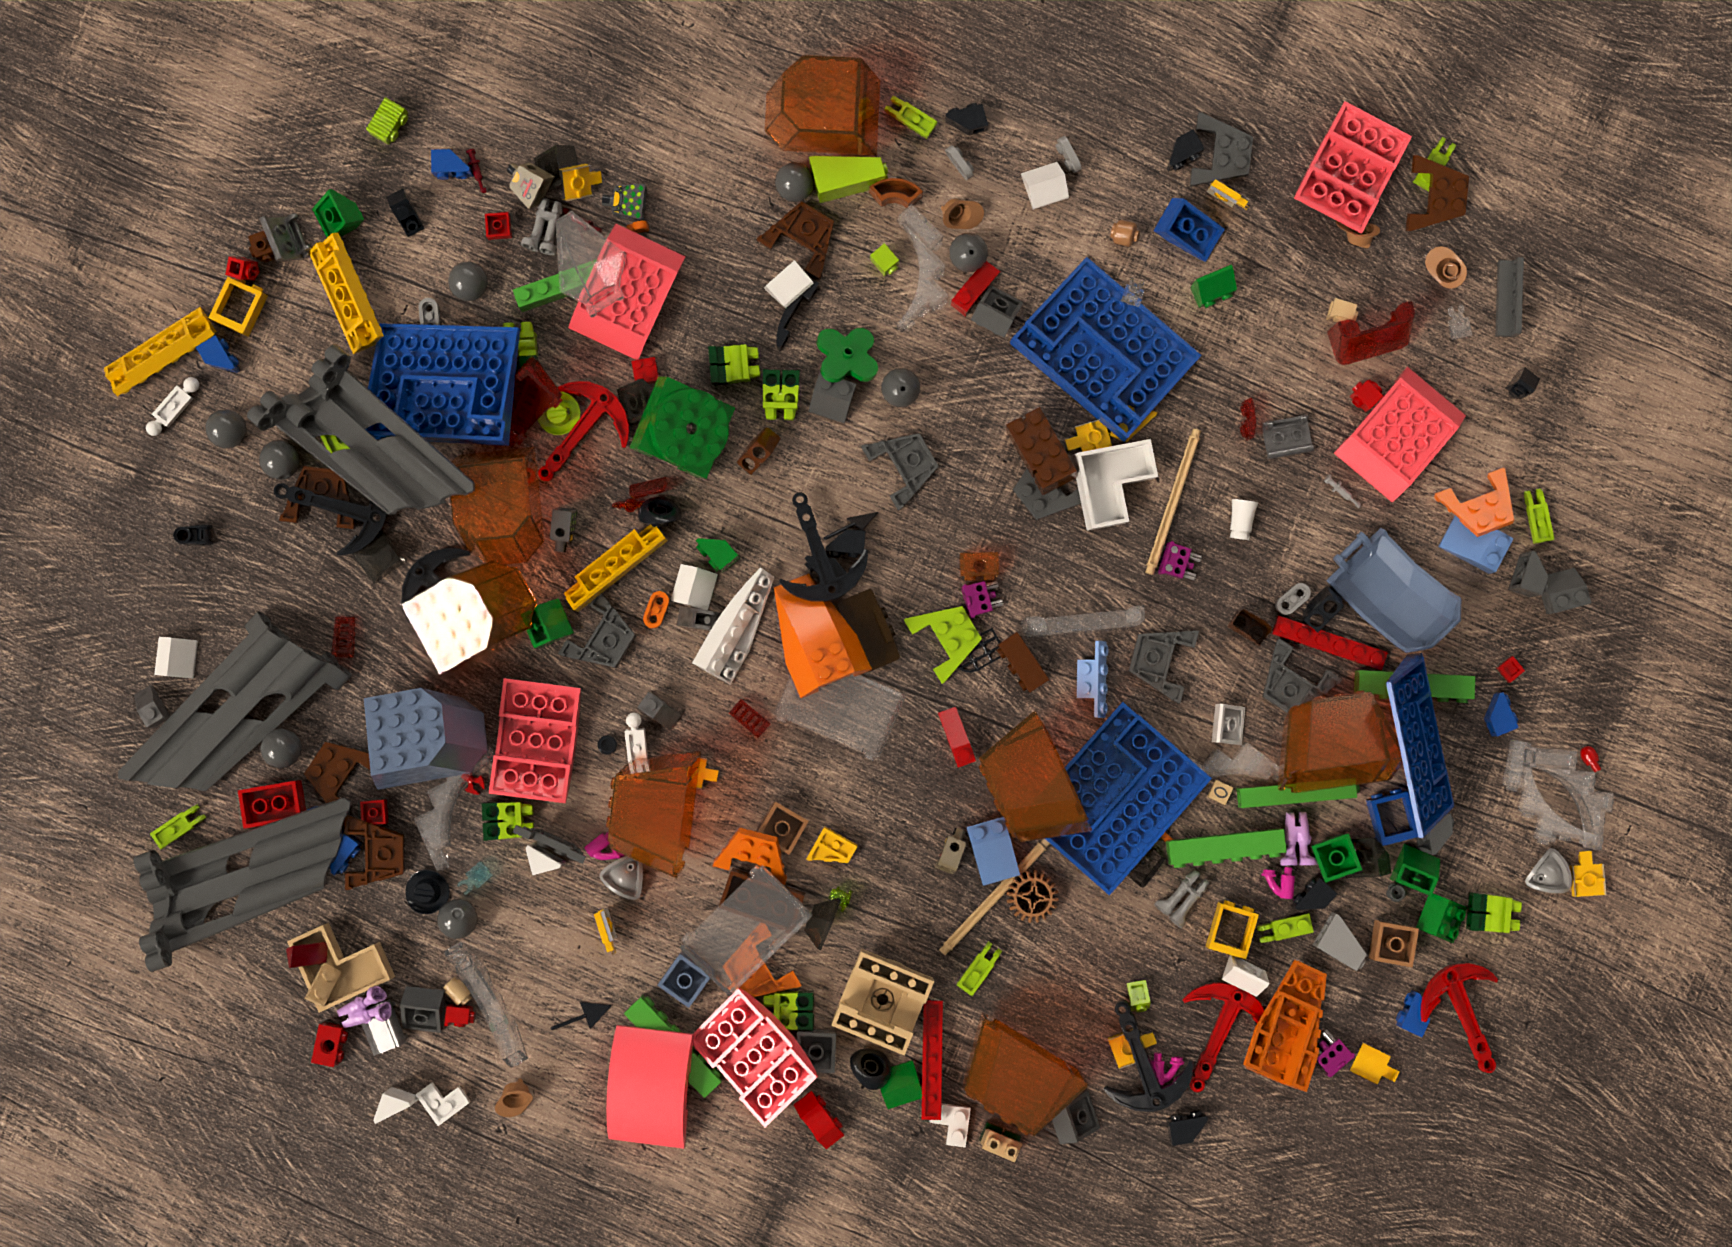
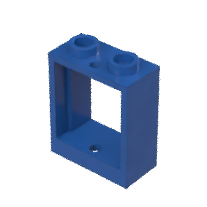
M1401 788L1390 790L1388 795L1383 796L1382 793L1371 795L1372 799L1366 800L1378 845L1385 846L1418 837L1408 791H1402ZM1402 798L1410 829L1385 835L1377 804Z

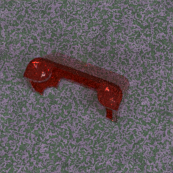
M1412 301L1398 305L1395 311L1390 313L1391 319L1389 322L1368 330L1360 331L1358 323L1352 319L1337 322L1327 331L1336 361L1341 365H1348L1406 347L1410 341L1415 316Z
M533 356L516 371L509 439V446L511 448L516 443L520 445L527 437L525 435L526 431L548 408H557L563 401L561 399L562 393L539 361Z

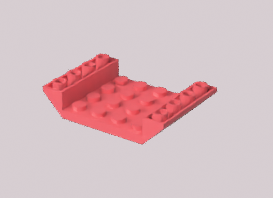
M615 224L577 303L568 328L626 356L639 360L676 275L679 273L685 256Z
M1409 367L1404 369L1394 381V385L1355 431L1334 452L1338 458L1391 502H1394L1415 481L1458 430L1466 417L1464 413Z

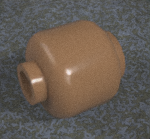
M1119 220L1113 224L1110 237L1113 238L1115 244L1130 247L1134 242L1138 241L1140 231L1137 230L1136 223Z

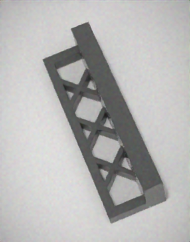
M1518 257L1513 261L1499 260L1497 262L1495 337L1514 338L1522 333L1524 257Z

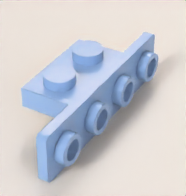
M1095 641V660H1077V698H1094L1095 718H1105L1108 710L1106 703V694L1108 692L1106 675L1108 674L1106 656L1108 655V646L1106 641Z

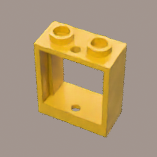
M227 277L208 318L249 337L268 296L263 293L262 288L254 284L250 287L245 285V280ZM234 286L255 295L242 325L221 316Z
M1224 900V903L1218 902L1206 947L1246 959L1259 914L1254 913V909L1243 906L1242 909L1235 907L1236 903ZM1223 909L1249 916L1240 948L1215 941Z

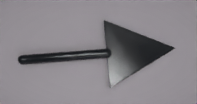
M878 512L847 518L851 522L850 524L825 536L824 540L853 526L863 531Z
M580 1002L584 1012L583 1015L554 1025L550 1029L555 1030L583 1018H586L591 1029L612 1005Z

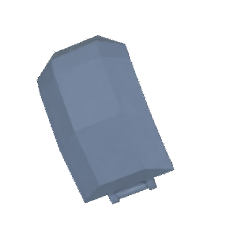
M1380 528L1370 539L1360 531L1356 535L1357 538L1345 550L1333 557V560L1340 568L1326 581L1367 623L1400 650L1410 653L1433 648L1461 621V597L1449 591L1418 566L1388 535L1386 530ZM1361 544H1363V546L1346 562L1345 559L1349 555H1351Z

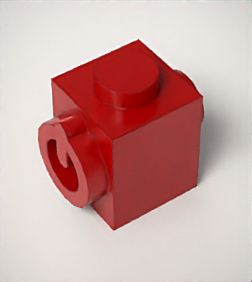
M228 257L225 275L240 280H255L260 273L257 261L244 257Z
M1369 379L1363 383L1359 381L1352 388L1354 392L1350 395L1352 403L1367 412L1383 397L1381 394L1383 391L1377 383Z

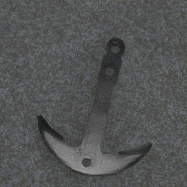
M279 483L274 487V495L279 499L287 498L293 503L308 507L314 506L364 522L359 535H355L345 547L337 551L338 556L356 553L372 543L382 531L387 519V513L371 500L369 506H363L317 495L312 491L295 486L289 487L284 483ZM282 488L286 489L285 495H280ZM305 494V499L299 500V495ZM377 514L381 517L379 521L374 520V516Z
M798 492L793 496L792 502L797 508L796 514L802 531L806 534L821 583L807 587L806 584L792 583L780 579L779 583L792 595L810 602H828L838 599L853 589L864 574L867 566L868 550L864 549L858 561L849 568L848 573L837 578L816 529L817 523L811 506L807 504L808 498L804 493ZM797 497H803V502L798 503L796 501ZM806 514L810 516L808 521L803 520V516ZM829 587H835L836 591L830 593L828 591Z
M444 548L428 553L412 565L407 572L402 586L401 602L403 612L410 625L414 624V610L418 600L415 596L421 586L424 585L463 614L467 621L478 630L486 632L488 638L498 640L502 637L503 630L500 626L494 625L493 620L478 608H474L434 572L443 562L447 564L457 558L470 556V551L458 548ZM418 568H421L423 570L421 575H417L416 570ZM479 616L482 618V623L480 624L476 623V618ZM496 629L497 635L492 636L491 630Z
M1120 1000L1115 1006V1012L1120 1016L1119 1023L1125 1039L1129 1042L1145 1093L1132 1094V1091L1118 1090L1105 1086L1103 1090L1115 1102L1134 1111L1154 1112L1167 1108L1180 1099L1189 1086L1193 1074V1061L1189 1060L1188 1065L1174 1078L1173 1083L1162 1087L1141 1039V1031L1135 1015L1130 1012L1131 1004L1127 1000ZM1119 1007H1124L1126 1012H1121ZM1126 1025H1131L1133 1030H1127ZM1159 1099L1160 1104H1155L1153 1100Z

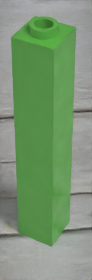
M1355 778L1236 788L1238 807L1249 808L1357 798L1359 784Z

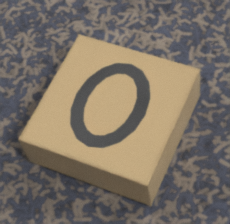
M1215 779L1207 797L1226 805L1233 787Z

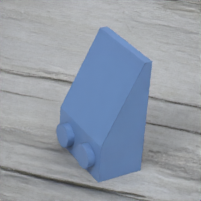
M1455 515L1438 547L1490 574L1497 571L1514 538L1499 530L1477 537Z
M1004 817L967 827L968 837L983 886L1020 875Z

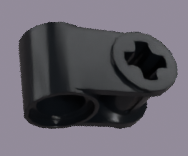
M213 525L178 527L173 533L174 540L187 546L213 545V541H211ZM187 531L188 538L183 541L181 535Z

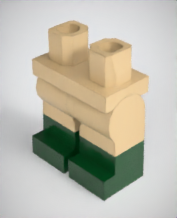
M986 1121L979 1138L982 1149L1015 1162L1022 1143L1019 1142L1021 1135L1004 1129L1003 1134H1001L1003 1131L1002 1127Z

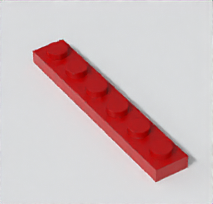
M1281 616L1276 617L1271 633L1272 635L1382 671L1388 652L1323 630L1316 632L1311 626Z
M927 1000L923 1004L921 1120H941L943 1001Z

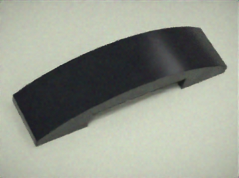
M813 282V285L785 309L777 331V350L781 351L790 337V332L786 330V327L803 299L809 303L811 302L820 287L819 282Z

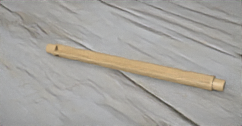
M1193 429L1191 435H1189L1155 544L1146 564L1145 573L1149 575H1154L1155 569L1158 567L1162 549L1198 442L1200 441L1201 431L1198 429Z
M1043 838L1040 843L1038 842L1018 864L1020 873L1023 874L1046 851V848L1050 845L1046 839ZM1013 878L1003 880L950 938L943 943L944 945L939 950L944 955L950 950L952 951L959 941L1009 889V884L1013 885L1015 883Z

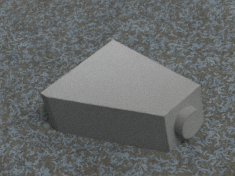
M1331 912L1313 946L1357 971L1364 966L1367 954L1340 915Z

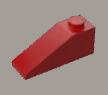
M986 261L951 300V306L966 317L999 275L1000 271Z
M953 707L939 712L938 715L956 766L961 767L975 762L976 759L957 708Z

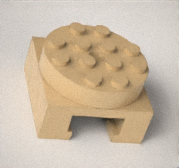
M861 948L832 1019L831 1026L905 1056L913 1036V1028L923 1004L928 999L934 979L908 968L898 961L886 959ZM885 993L888 996V1000L885 1003H880L877 997Z

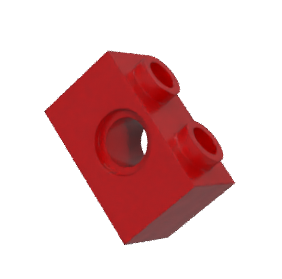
M325 1021L319 1024L311 1063L335 1067L339 1062H342L344 1056L342 1047L348 1037V1032H346V1028H343V1025ZM328 1040L334 1042V1049H330L327 1046Z

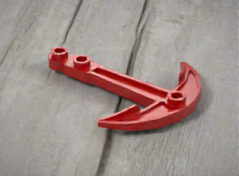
M573 381L558 386L553 390V392L560 391L579 397L583 395L591 400V404L562 444L557 446L548 457L545 466L539 469L538 476L541 480L545 482L553 480L555 472L560 471L571 457V452L604 413H608L614 420L613 424L619 434L621 446L626 448L629 439V422L626 410L611 391L589 381ZM607 395V400L603 402L601 397ZM556 455L560 456V460L558 462H555L554 457ZM544 470H548V476L546 477L542 475Z
M1458 963L1446 966L1435 974L1425 989L1421 1001V1021L1427 1022L1433 1009L1441 1001L1438 997L1447 991L1467 1034L1468 1043L1474 1058L1478 1060L1479 1069L1485 1073H1492L1496 1069V1062L1491 1058L1492 1052L1485 1036L1481 1033L1463 982L1468 979L1489 980L1497 983L1498 978L1483 966L1471 963Z
M1214 982L1201 985L1193 989L1182 999L1184 1003L1195 1000H1211V997L1224 1001L1206 1048L1201 1053L1193 1070L1194 1076H1192L1189 1086L1194 1092H1201L1205 1088V1081L1211 1075L1216 1063V1057L1239 1011L1243 1009L1251 1014V1018L1256 1023H1258L1264 1013L1261 1003L1252 994L1230 983ZM1240 993L1241 997L1237 1000L1234 999V995ZM1204 1064L1209 1065V1068L1207 1070L1202 1069V1066ZM1195 1082H1201V1086L1198 1088L1194 1087Z

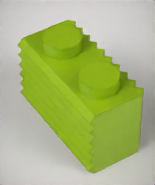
M385 97L366 130L370 135L390 145L391 141L394 142L397 139L400 126L406 124L408 112L404 107Z

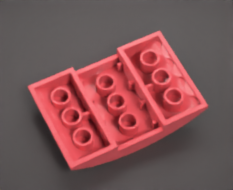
M1344 101L1312 159L1294 199L1362 234L1412 136Z
M503 679L499 710L500 721L496 751L493 756L489 794L566 803L577 743L581 688Z
M738 988L693 1033L692 1045L712 1068H718L741 1095L739 1099L764 1127H767L818 1077L810 1059L788 1029L763 1004L741 988Z
M622 1025L616 1026L607 1086L606 1113L609 1139L685 1148L688 1110H686L688 1077L691 1072L693 1034Z

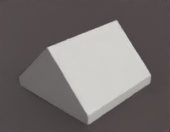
M1058 162L1021 173L1033 210L1069 198L1066 177Z
M794 260L770 281L764 289L784 308H787L814 283Z
M681 564L671 601L708 610L718 574L698 567Z
M159 637L154 675L194 679L198 641Z
M1215 704L1212 742L1242 745L1246 707Z
M535 843L529 844L526 847L532 875L561 868L567 863Z
M1229 956L1222 980L1256 997L1268 987L1269 980L1265 970L1239 957Z
M394 1087L389 1088L382 1094L373 1120L376 1124L410 1107L419 1099L415 1094Z

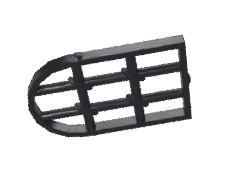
M993 628L981 633L980 636L992 631L994 637L985 642L981 640L978 643L979 645L972 650L983 647L984 654L974 659L970 653V662L958 666L960 670L968 673L979 671L981 668L1001 658L999 656L993 660L991 657V653L995 652L998 646L990 651L986 648L987 643L995 639L998 643L1001 642ZM988 656L990 662L978 667L977 661ZM972 663H973V665H974L975 668H976L975 670H972V671H968V670H964V669H963V668H965V667L971 665Z

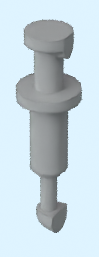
M1329 474L1324 479V482L1326 484L1329 483L1333 487V492L1337 491L1346 500H1351L1359 509L1361 503L1352 498V494L1341 485V481H1334L1331 478L1332 475Z

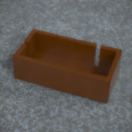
M1040 407L1025 414V419L1019 417L1006 424L1008 436L1032 478L1035 479V483L1042 495L1077 478V470Z

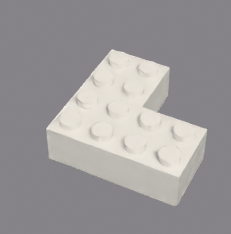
M1151 439L1079 452L1072 455L1073 465L1077 470L1076 480L1087 531L1129 522L1122 485L1152 480L1158 477Z

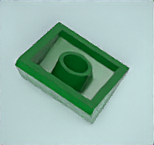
M1349 833L1328 837L1311 846L1325 883L1362 870Z
M913 1060L892 1066L890 1079L884 1087L880 1088L887 1109L922 1099V1088Z

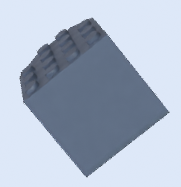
M417 688L364 698L370 772L378 790L471 773L482 755H485L488 751L484 713L462 697Z

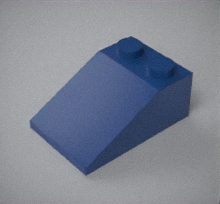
M1184 198L1171 199L1154 229V232L1168 242L1204 262L1207 261L1224 231L1223 227Z

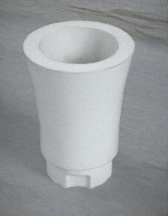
M1232 499L1230 527L1232 531L1230 538L1249 540L1258 502Z

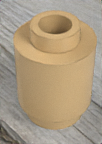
M454 977L443 987L446 995L457 1006L459 1004L464 1006L471 999L470 994L472 992L460 979L457 980Z

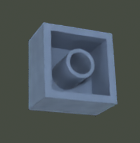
M681 950L657 986L689 1008L712 977L713 972Z

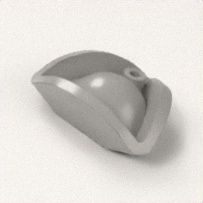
M1550 848L1532 869L1525 883L1527 886L1539 891L1565 893L1570 890L1572 885L1571 871L1563 856L1556 849Z
M631 854L612 862L601 871V881L607 888L619 896L631 900L638 899L643 882L641 856L639 854Z

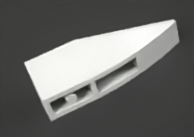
M759 568L744 584L710 630L692 662L694 665L731 685L750 651L774 576Z

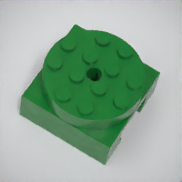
M658 377L629 448L649 457L659 458L697 478L707 479L715 458L719 456L726 445L729 435V422L735 407L716 399L705 391L691 388L672 378ZM689 423L692 425V430H694L690 433L686 430Z

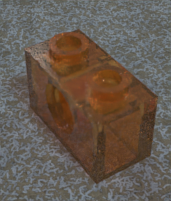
M999 552L960 553V577H964V581H974L976 577H983V580H995V577L999 576ZM976 562H982L984 564V570L982 572H978L974 569V564Z

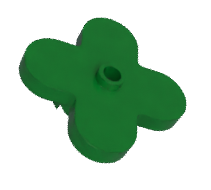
M856 328L847 336H843L834 329L822 330L816 341L818 349L827 356L820 368L822 377L833 383L840 382L847 375H852V377L854 376L863 382L873 380L878 372V364L867 354L872 349L874 343L872 333L864 328Z

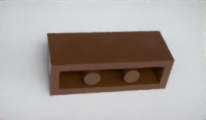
M1014 632L997 644V653L1002 660L1006 658L1009 663L1007 668L1012 675L1016 674L1020 679L1018 684L1023 691L1027 690L1031 693L1049 680L1018 632Z

